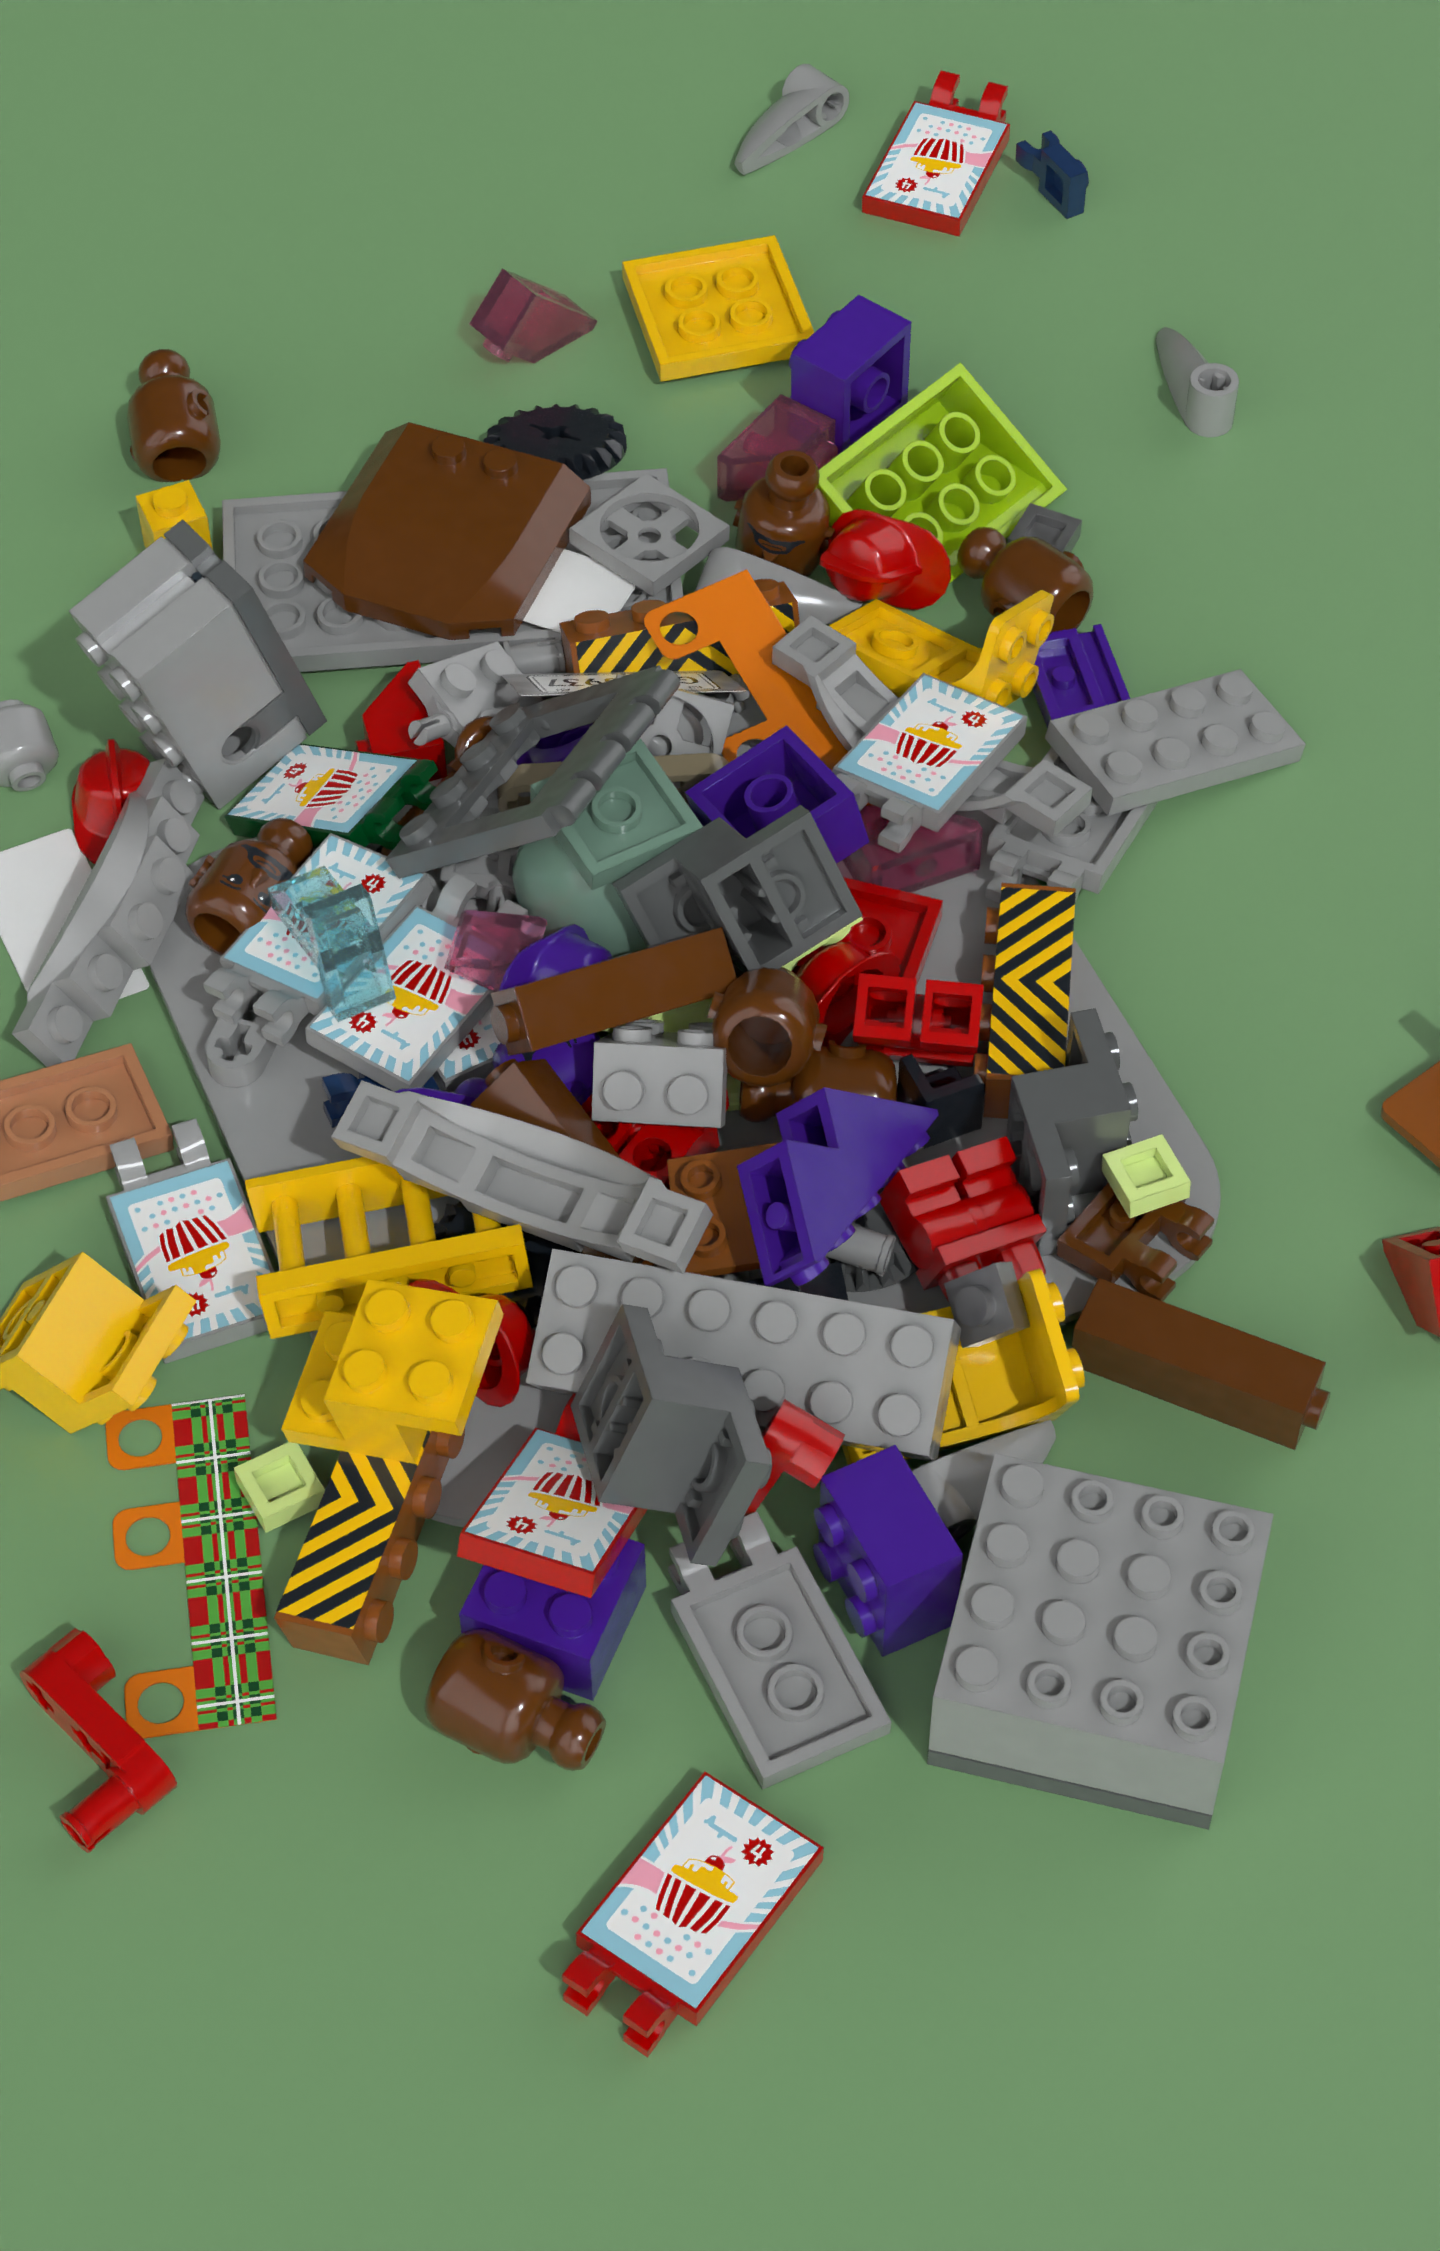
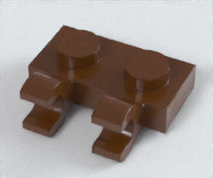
M1108 1182L1059 1237L1057 1256L1097 1279L1101 1278L1115 1283L1124 1274L1130 1279L1139 1293L1164 1301L1176 1287V1282L1168 1278V1276L1177 1267V1261L1169 1254L1147 1245L1161 1231L1180 1254L1191 1260L1198 1261L1212 1245L1213 1239L1206 1236L1205 1233L1214 1224V1218L1200 1208L1185 1204L1186 1199L1129 1218Z

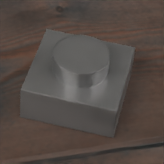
M1030 503L1008 537V543L1020 537H1038L1061 552H1071L1080 538L1082 520Z
M1012 1262L994 1263L944 1283L954 1320L961 1327L960 1342L962 1348L979 1347L1030 1327Z

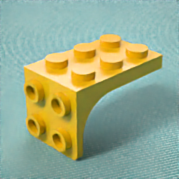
M1040 590L995 617L988 628L982 649L877 599L832 623L829 627L856 643V655L899 698L925 673L1006 707L1020 697L1025 698L1037 681L1039 667L1034 664L1039 648L1048 638L1054 624V615L1050 614L1054 596L1044 590Z
M1040 1268L1027 1271L1017 1280L1030 1327L979 1347L962 1348L959 1339L939 1451L1006 1434L1044 1421H1055L1079 1400V1388L1085 1386L1083 1366L1076 1349L1073 1347L1067 1349L1059 1325V1323L1065 1320V1309L1060 1291L1054 1282H1046L1044 1273ZM951 1306L921 1313L954 1319ZM842 1445L847 1465L877 1453L876 1451ZM903 1456V1458H904L905 1460L912 1459V1458L904 1457V1456Z

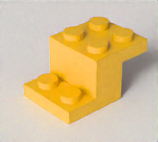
M82 1251L23 1282L0 1318V1390L4 1388L7 1391H15L70 1434L94 1423L103 1425L113 1415L126 1409L135 1411L153 1392L157 1379L152 1374L161 1359L170 1356L186 1337L189 1327L184 1324V1321L196 1300L177 1285L144 1300Z
M368 1279L355 1315L325 1310L281 1428L288 1442L416 1464L428 1430L462 1436L504 1315L498 1300Z

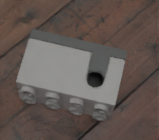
M182 519L164 534L166 539L162 536L70 609L69 612L82 631L75 638L77 644L97 667L104 665L97 674L111 693L120 701L125 698L118 707L140 733L146 730L139 737L145 748L156 760L165 758L174 768L177 766L183 773V779L193 786L196 795L203 793L220 810L307 738L306 733L310 736L326 723L327 719L253 587L225 560L222 561L213 552L210 545Z

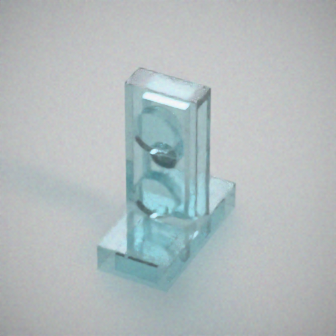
M322 866L267 888L272 909L318 968L328 1009L338 1022L396 999L372 899L362 884L343 890L328 869Z

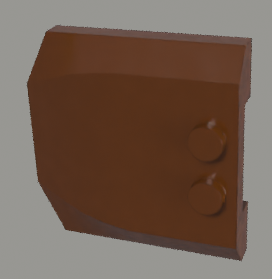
M408 422L386 431L304 558L305 577L312 583L315 582L316 578L332 591L333 601L345 611L447 640L470 639L471 630L500 627L502 637L515 636L561 553L569 543V528L583 519L590 507L591 487L564 463Z

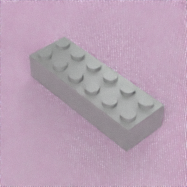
M552 1249L526 1383L544 1391L571 1396L573 1393L577 1394L621 1305L648 1308L656 1336L663 1344L665 1356L739 1368L748 1396L754 1403L755 1416L760 1430H764L782 1401L786 1399L844 1433L845 1437L841 1445L876 1452L896 1445L904 1457L931 1462L938 1459L961 1334V1327L954 1319L688 1272L682 1274L666 1268Z

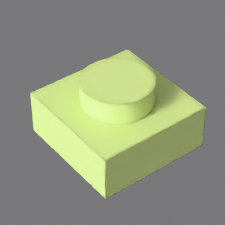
M1163 1134L1102 1154V1172L1129 1218L1190 1198L1191 1181Z
M287 1442L234 1467L236 1482L265 1533L317 1509L325 1492L323 1485L298 1443Z

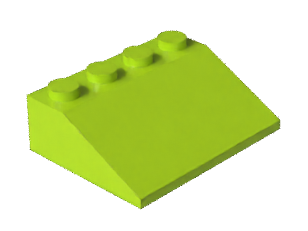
M961 362L820 468L818 488L824 493L830 506L829 526L831 527L843 513L855 509H863L910 522L930 531L943 544L950 559L951 580L949 584L964 573L959 567L957 554L961 543L972 530L978 527H992L998 530L1006 540L1030 503L1046 508L1067 490Z

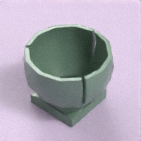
M641 738L626 753L623 761L602 788L596 791L595 797L574 824L561 828L556 836L519 847L512 869V880L518 904L528 910V919L525 922L527 931L537 941L557 932L564 926L576 924L584 928L590 941L605 947L610 951L612 957L647 948L612 884L703 826ZM550 777L530 785L531 802Z

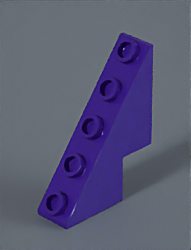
M824 1087L776 1113L782 1142L737 1165L765 1286L771 1287L789 1277L795 1286H801L814 1279L827 1268L829 1261L825 1257L826 1254L842 1245L855 1233L856 1229L851 1223L869 1212L880 1202L881 1197L877 1191L888 1185L899 1170L906 1168L902 1162L904 1158L915 1153L929 1141L930 1136L926 1131L939 1116L937 1109Z

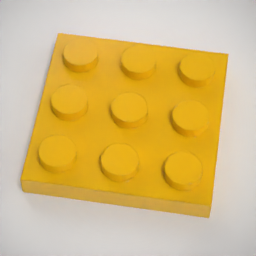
M775 235L622 262L623 280L661 382L780 360H789L795 346L801 340L808 339L815 333Z

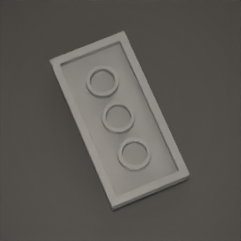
M1241 669L1050 720L1045 735L1046 741L1073 774L1093 788L1092 797L1108 816L1298 762L1306 745Z

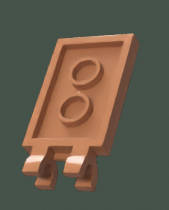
M131 1043L0 1081V1202L112 1169L116 1165L109 1145L133 1137L142 1159L174 1150L173 1134Z

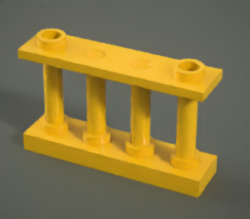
M360 1157L245 1180L246 1191L258 1232L262 1233L272 1230L275 1232L279 1271L256 1276L258 1297L271 1339L318 1330L325 1310L355 1315L368 1279L401 1285H409L418 1279L435 1280L460 1294L469 1296H480L489 1293L503 1294L533 1288L521 1225L501 1227L500 1222L472 1212L476 1233L436 1240L430 1199L448 1195L404 1180L393 1167L366 1157ZM404 1205L410 1246L371 1253L365 1212ZM339 1217L345 1258L305 1266L300 1225Z

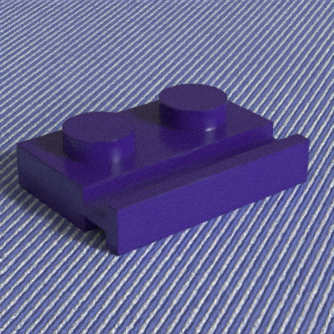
M1101 624L1093 625L1091 632L1079 634L1076 628L1052 632L1040 646L1034 664L1039 667V674L1033 687V692L1047 728L1050 720L1131 699Z

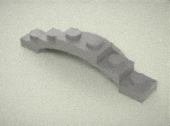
M811 615L773 646L772 663L811 687L817 702L816 708L822 712L829 727L848 752L899 699L856 655V643ZM1045 758L1035 767L1017 765L1002 760L957 811L980 810L1002 825L1015 814L1054 838L1090 806L1093 788Z
M165 758L151 762L140 786L136 791L129 793L94 868L27 992V1005L12 1035L46 1067L75 1059L93 1021L111 1017L133 970L151 965L189 888L188 883L195 876L186 863L200 836L191 824L205 796L202 793L196 795L193 786L183 779V773L177 767L174 768Z
M362 1080L331 1136L341 1149L393 1167L404 1180L459 1199L470 1212L508 1226L519 1224L522 1227V1231L582 1252L584 1246L627 1262H632L636 1256L684 1274L713 1216L706 1203L668 1190L658 1178L608 1152L579 1140L497 1113L411 1091L396 1093Z

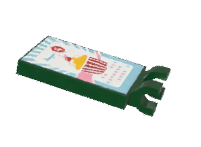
M300 743L280 759L224 818L233 834L237 836L255 838L258 836L262 826L270 820L287 818L297 822L306 829L311 836L313 848H318L327 836L332 833L363 847L373 843L393 850L401 841L399 832L404 827L397 824L393 818L405 805L417 806L424 811L432 803L430 794L436 788L429 782V779L438 771L434 760Z

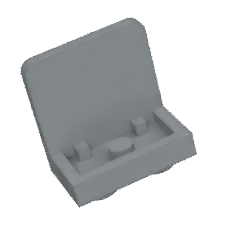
M639 1019L626 1023L623 1026L613 1027L612 1033L594 1042L592 1121L722 1128L725 1125L727 1088L726 1048L713 1046L712 1023H689V1029L668 1032L664 1031V1021Z

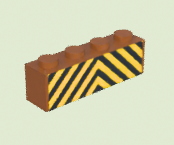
M773 579L754 580L787 634L800 624L798 601L785 582H777ZM661 600L640 601L632 605L631 610L609 614L602 610L585 611L576 615L574 620L559 623L566 673L639 672L660 665L662 670H719L728 676L740 675L719 641L679 659H669L663 656L644 625L645 615L649 611L667 604ZM674 612L664 617L660 624V632L668 642L682 645L691 642L696 637L698 625L690 615L683 612Z
M1002 883L1000 908L987 907L984 944L996 945V955L983 954L981 984L984 985L983 992H991L993 996L992 1004L982 1003L978 1041L989 1042L988 1053H975L974 1074H979L985 1084L983 1117L1008 1119L1012 1076L1065 1067L1076 888Z
M465 1428L462 1436L428 1430L416 1464L341 1451L274 1616L275 1621L293 1648L369 1666L377 1643H383L390 1633L394 1619V1599L401 1581L408 1580L415 1569L418 1557L417 1540L425 1520L433 1518L437 1512L442 1494L441 1478L449 1458H456L462 1448Z

